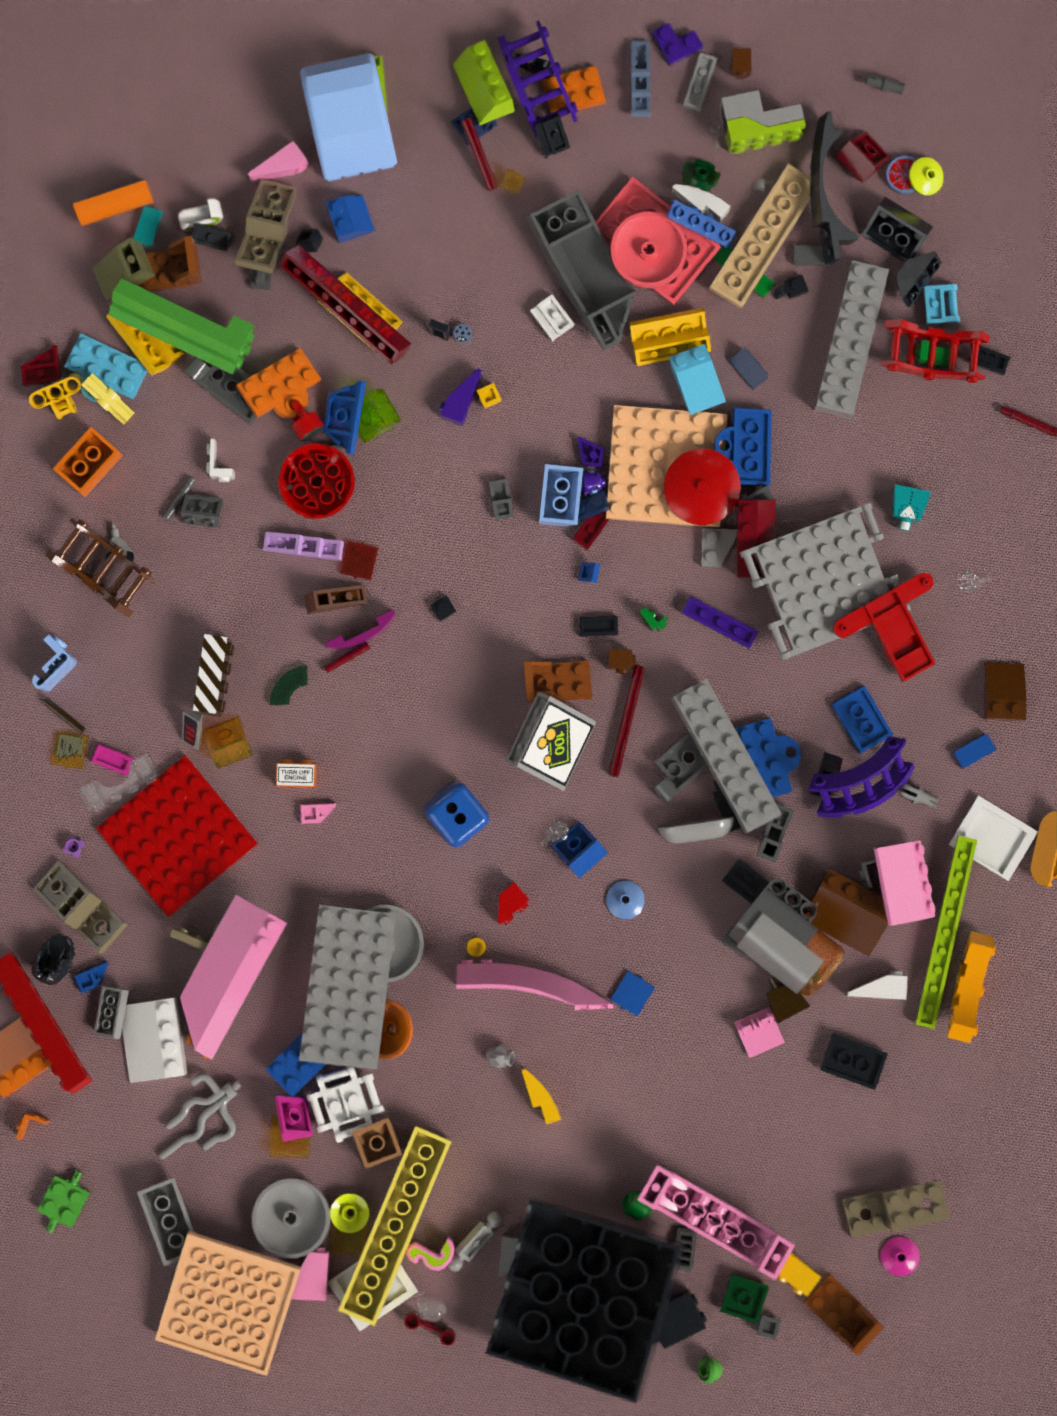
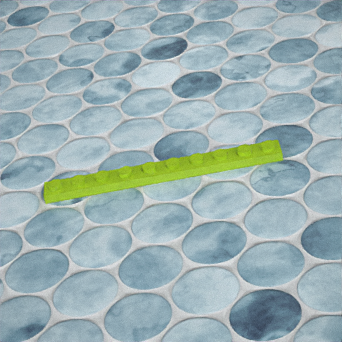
M957 835L915 1025L935 1029L976 849V839Z

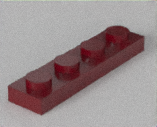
M606 511L587 518L572 540L588 551L610 520L606 519Z

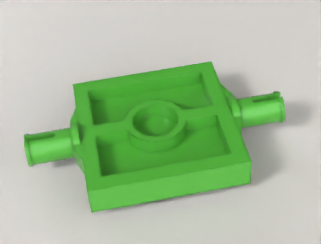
M75 1169L71 1180L57 1175L54 1176L37 1210L50 1219L45 1228L46 1231L52 1225L49 1232L53 1233L57 1223H63L72 1228L90 1194V1191L78 1184L83 1174L80 1171L76 1178L79 1170Z

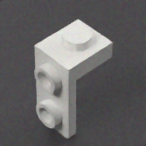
M211 438L210 444H207V455H210V462H207L206 465L207 474L212 479H218V482H230V479H235V471L227 468H216L217 441Z

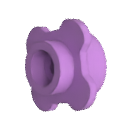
M69 836L67 838L68 841L63 847V852L78 858L81 855V849L85 847V842L75 839L74 836Z

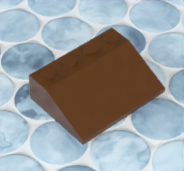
M831 869L826 870L810 900L817 908V914L811 921V924L823 933L869 957L888 926L884 899L882 896ZM805 910L804 915L810 917L809 911Z

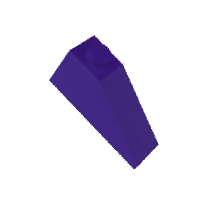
M478 368L447 397L446 402L442 401L439 409L441 419L463 426L480 381L482 369Z

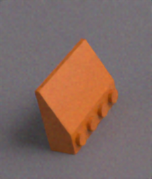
M22 1016L0 1031V1094L3 1098L10 1096L51 1066L48 1059L45 1060L41 1055L40 1050L42 1048L39 1043L35 1044L30 1037L32 1034L29 1028L26 1029L20 1020L23 1018Z

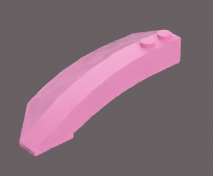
M235 895L180 996L194 1049L211 1060L215 1056L249 991L287 925V922L238 895Z
M492 959L481 960V963L473 964V960H461V964H457L456 989H514L560 1000L573 1005L575 1010L613 1008V1003L575 981L540 969L514 964L492 963Z

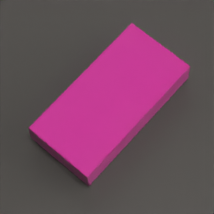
M98 744L91 762L128 776L134 758Z

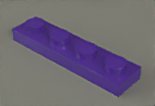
M690 596L681 613L750 649L758 634L757 630Z

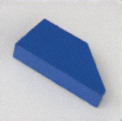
M108 961L74 975L81 993L100 986L109 965Z

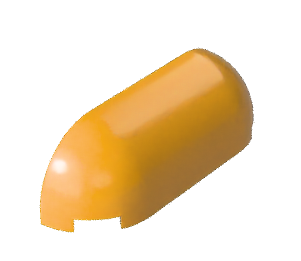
M1057 811L1048 813L1042 819L1031 862L1032 877L1038 884L1045 887H1052L1051 882L1053 878L1057 879Z

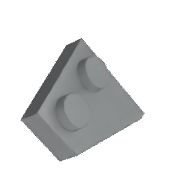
M702 529L701 567H721L736 539L737 530Z

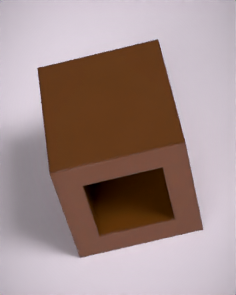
M732 48L731 77H736L737 79L750 77L751 48Z

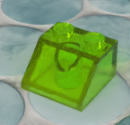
M383 388L367 393L363 399L358 432L366 444L390 431L402 421Z

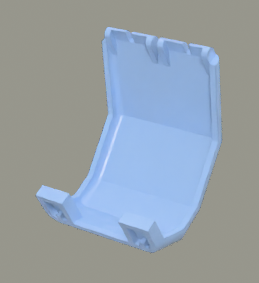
M367 53L307 66L300 70L303 92L324 179L329 182L341 179L343 176L345 178L357 176L361 172L363 174L375 172L379 168L382 170L393 168L397 164V158L374 56Z

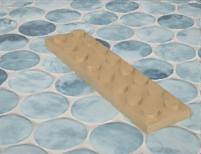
M790 164L786 166L709 290L742 309L810 201V177Z

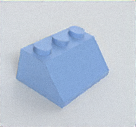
M545 464L539 524L551 526H572L578 524L583 468Z

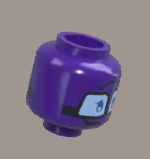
M583 471L581 494L583 496L600 492L605 487V479L598 471Z

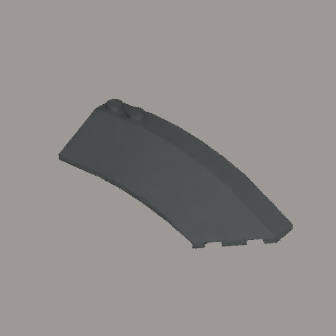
M578 189L525 218L565 294L604 351L621 342L622 332L627 322L631 302L636 290L616 271L611 259V250Z

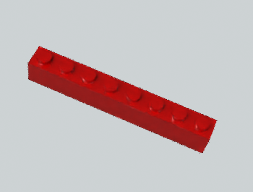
M11 952L0 959V981L4 986L1 988L7 997L12 999L13 1003H11V1006L16 1013L20 1012L23 1017L20 1020L26 1029L29 1028L32 1034L30 1037L34 1043H39L42 1048L40 1053L45 1060L48 1059L51 1066L49 1067L55 1076L58 1075L61 1079L59 1084L62 1089L74 1095L93 1082L92 1078L18 958Z

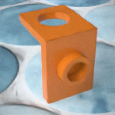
M29 1112L24 1114L23 1119L20 1118L16 1130L19 1131L16 1139L21 1140L24 1138L30 1119L43 1124H48L50 1120Z

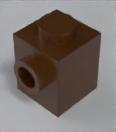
M609 649L608 670H616L617 674H627L628 671L632 670V666L636 664V655L632 654V650Z

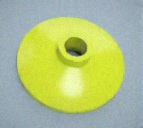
M923 157L916 160L909 172L912 187L922 195H932L938 192L943 184L942 168L932 158Z
M356 1194L341 1195L334 1201L331 1207L332 1223L342 1232H358L366 1225L369 1219V1207L366 1201ZM348 1209H352L354 1211L353 1216H349L347 1214Z

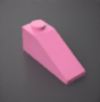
M292 141L249 172L248 177L251 182L261 181V179L267 180L301 173L306 169V165H308L307 158L295 142Z

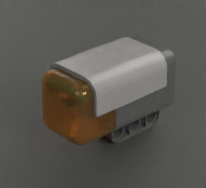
M774 878L769 882L728 935L738 943L737 947L772 976L796 994L800 992L805 996L816 994L844 959L842 947L811 924V921L817 914L816 906L780 878ZM772 886H777L780 892L773 891ZM787 898H792L795 904H790ZM803 910L809 911L810 917L805 916Z

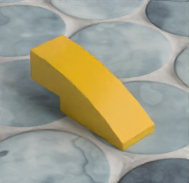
M526 1068L522 1069L533 1108L541 1106L546 1124L561 1120L557 1106L544 1085Z

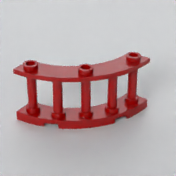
M903 319L885 320L884 328L891 330L893 334L891 357L889 361H880V365L886 367L888 371H899L922 376L924 380H934L937 378L966 380L968 383H977L978 380H985V376L977 372L978 353L981 343H989L990 335L981 330H956V334L944 333V329L930 327L927 328V331L918 329L917 324ZM901 334L907 335L908 339L906 363L898 361ZM918 338L929 341L926 368L913 366L916 340ZM938 341L949 342L948 371L934 370L936 343ZM960 343H970L972 345L969 372H955L957 350Z

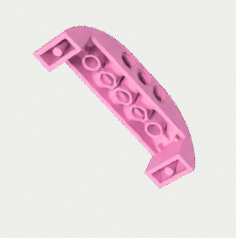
M656 1165L637 1199L756 1266L760 1272L774 1280L778 1277L795 1246L792 1242L748 1214L659 1165Z

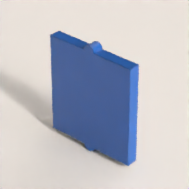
M627 971L610 1000L620 1005L622 1010L626 1009L638 1016L655 987L643 981L642 977L639 978Z

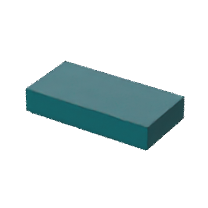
M144 206L133 239L141 242L143 246L151 248L163 212Z

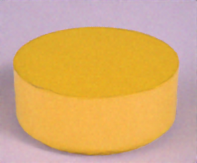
M472 938L468 941L467 951L471 956L479 957L484 954L486 944L481 938Z

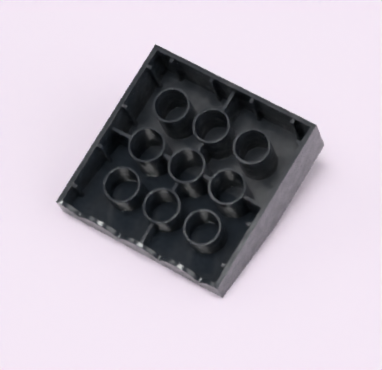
M535 1198L530 1199L526 1219L518 1237L515 1257L507 1275L504 1295L496 1313L493 1333L485 1354L637 1403L643 1396L685 1243Z

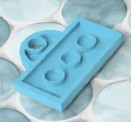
M82 333L64 366L66 369L79 374L83 382L93 373L115 393L117 392L134 400L147 373V369L141 361ZM81 386L82 394L88 400L98 403L95 400L96 398L90 396V393Z

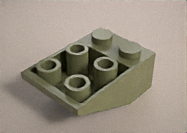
M129 238L115 246L92 268L106 302L112 300L113 290L121 278L138 286L155 276L142 243L133 238Z

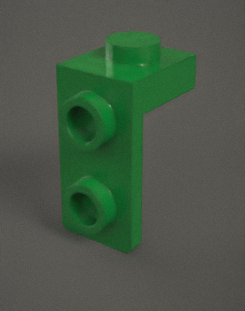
M921 341L919 346H916L915 357H917V364H927L929 341ZM936 347L934 366L948 368L950 348Z

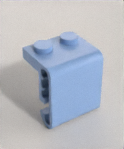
M48 635L44 641L57 654L41 668L50 676L44 680L34 675L32 679L33 685L45 692L50 691L77 664L76 658L66 649L68 645L57 636L52 637L51 635Z

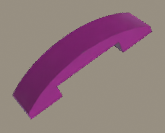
M391 610L377 617L378 626L346 642L341 635L324 644L327 649L333 650L348 649L362 645L382 633L393 621L396 614L394 610Z

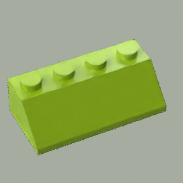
M483 40L468 46L453 63V67L479 125L515 112L512 97L486 41Z

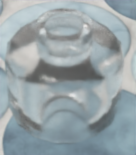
M424 1295L417 1302L416 1313L419 1314L421 1320L438 1322L446 1314V1304H443V1299L439 1296Z

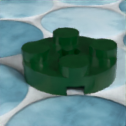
M695 159V162L691 163L689 160L683 166L682 181L686 185H693L708 192L718 184L720 172L718 171L717 173L715 166L705 160Z

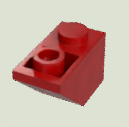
M515 882L500 894L498 923L500 925L502 923L507 925L514 919L513 914L517 910L521 913L529 906L527 903L529 898Z

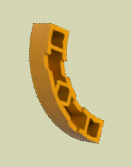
M974 931L970 932L964 950V963L960 964L951 1003L953 1013L948 1022L947 1038L970 1043L972 1037L977 1035L979 1027L976 1025L978 1004L985 990V987L982 985L990 957L994 956L996 951L993 936Z

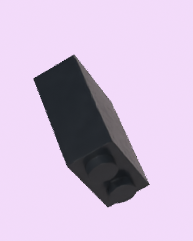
M688 1290L670 1298L659 1336L664 1349L706 1329L704 1323L707 1322L703 1311H698L696 1305L699 1303L694 1293L690 1294Z

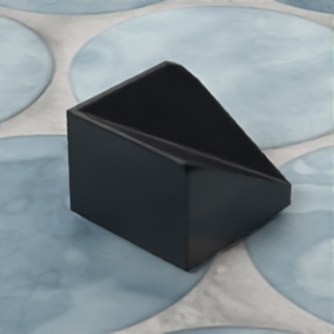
M306 229L301 231L295 244L297 246L300 245L308 253L317 252L323 237L318 229Z

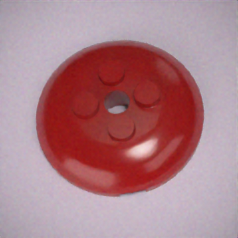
M311 443L295 449L288 455L281 466L278 484L284 502L292 511L305 518L324 519L337 514L348 504L355 487V475L351 463L341 451L333 446ZM315 478L322 479L320 486L312 485Z

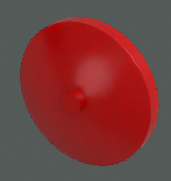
M700 448L683 453L670 465L664 479V495L669 508L678 518L693 525H710L721 521L732 512L740 496V478L734 464L725 455L711 449Z

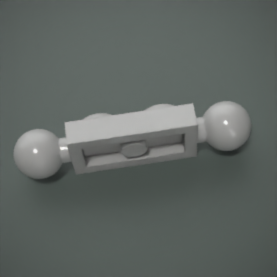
M498 1212L489 1213L487 1223L484 1224L480 1221L457 1246L455 1252L458 1255L453 1256L447 1265L451 1271H459L462 1268V1261L464 1259L470 1262L495 1234L492 1228H496L502 1223V1216Z

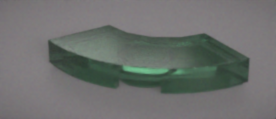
M308 666L294 668L286 672L276 682L271 693L270 706L290 705L293 693L300 687L308 685Z

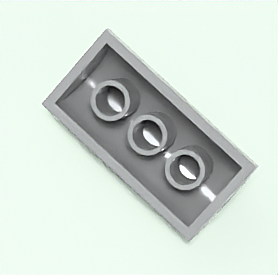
M173 1177L137 1192L164 1266L180 1260L189 1231L194 1232L177 1183Z

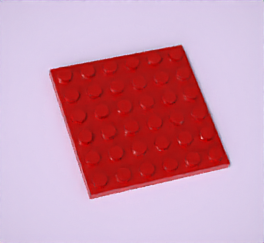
M186 755L96 828L167 917L172 916L258 845V842Z

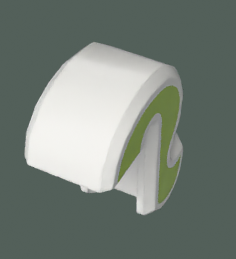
M209 198L207 199V205L183 209L178 213L181 229L192 231L194 223L205 226L218 224L223 219L220 201Z

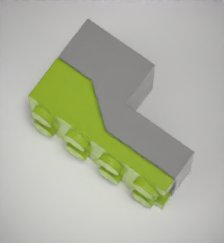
M759 90L721 98L719 113L729 153L739 154L744 152L745 149L750 148L757 150L763 148V145L768 144L776 146L781 144L782 141L787 140L795 142L803 136L802 129H805L806 124L801 104L764 112Z

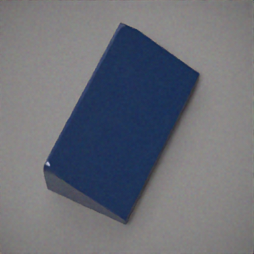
M746 347L742 348L729 360L753 390L769 377L768 373Z

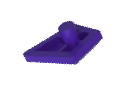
M577 437L582 465L602 468L604 448L581 437Z

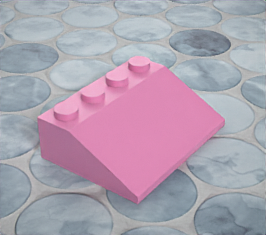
M921 840L875 848L874 852L888 926L935 917V905L931 898L932 888L928 882V868L924 861V847L921 845Z

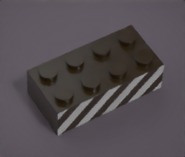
M204 634L193 711L219 717H221V712H225L226 701H223L224 693L227 694L229 682H226L227 675H230L232 667L229 659L234 654V645L228 637Z

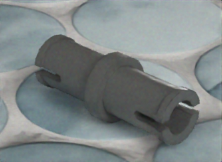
M868 73L867 82L865 83V85L880 88L883 92L887 90L902 95L903 86H905L904 82L894 81L887 76L883 78Z

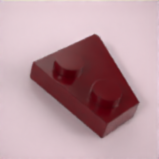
M57 345L51 346V349L43 354L40 353L32 361H28L21 366L23 386L48 384L61 378Z

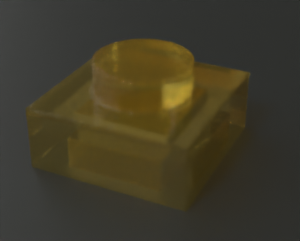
M508 169L500 186L518 195L526 177Z

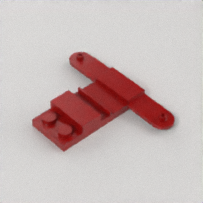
M920 573L897 587L888 590L837 620L833 626L834 633L839 638H845L872 623L879 637L878 640L883 645L882 650L889 664L894 666L901 682L907 681L936 664L906 606V603L926 593L933 587V577L928 573Z

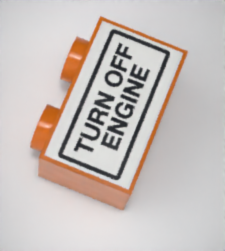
M284 759L282 763H277V787L316 788L317 765L312 764V760H301L300 764L293 763V760Z

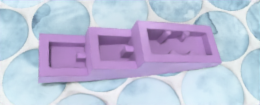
M265 532L263 551L342 561L344 542L297 534Z

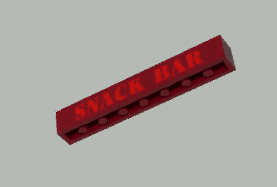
M300 245L286 252L279 264L286 273L391 365L404 357L411 346V343Z

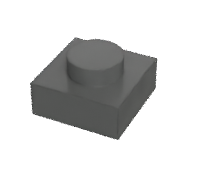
M761 1314L756 1333L776 1340L781 1319Z

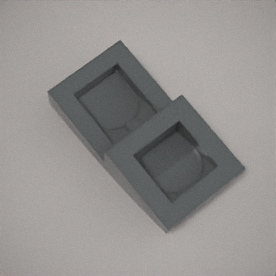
M503 478L489 481L495 520L514 517L508 479Z

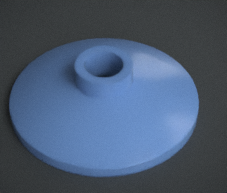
M631 881L615 883L611 886L606 896V904L609 911L620 919H631L637 916L643 909L645 902L642 889ZM624 896H627L629 898V902L627 904H624L622 902V898Z

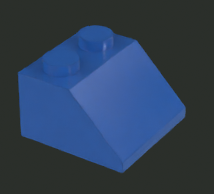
M363 195L343 196L326 202L339 243L375 232Z
M580 821L551 845L552 849L579 879L608 854L600 842Z

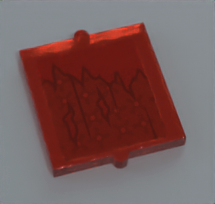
M348 541L340 574L353 576L354 579L361 578L371 581L379 548L365 545V543L359 544Z

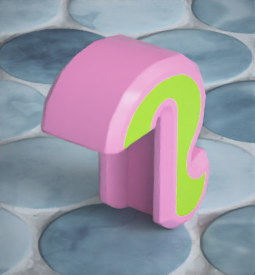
M449 1236L440 1253L415 1241L408 1246L406 1254L413 1263H418L419 1258H422L426 1267L431 1270H440L445 1268L452 1260L455 1246Z

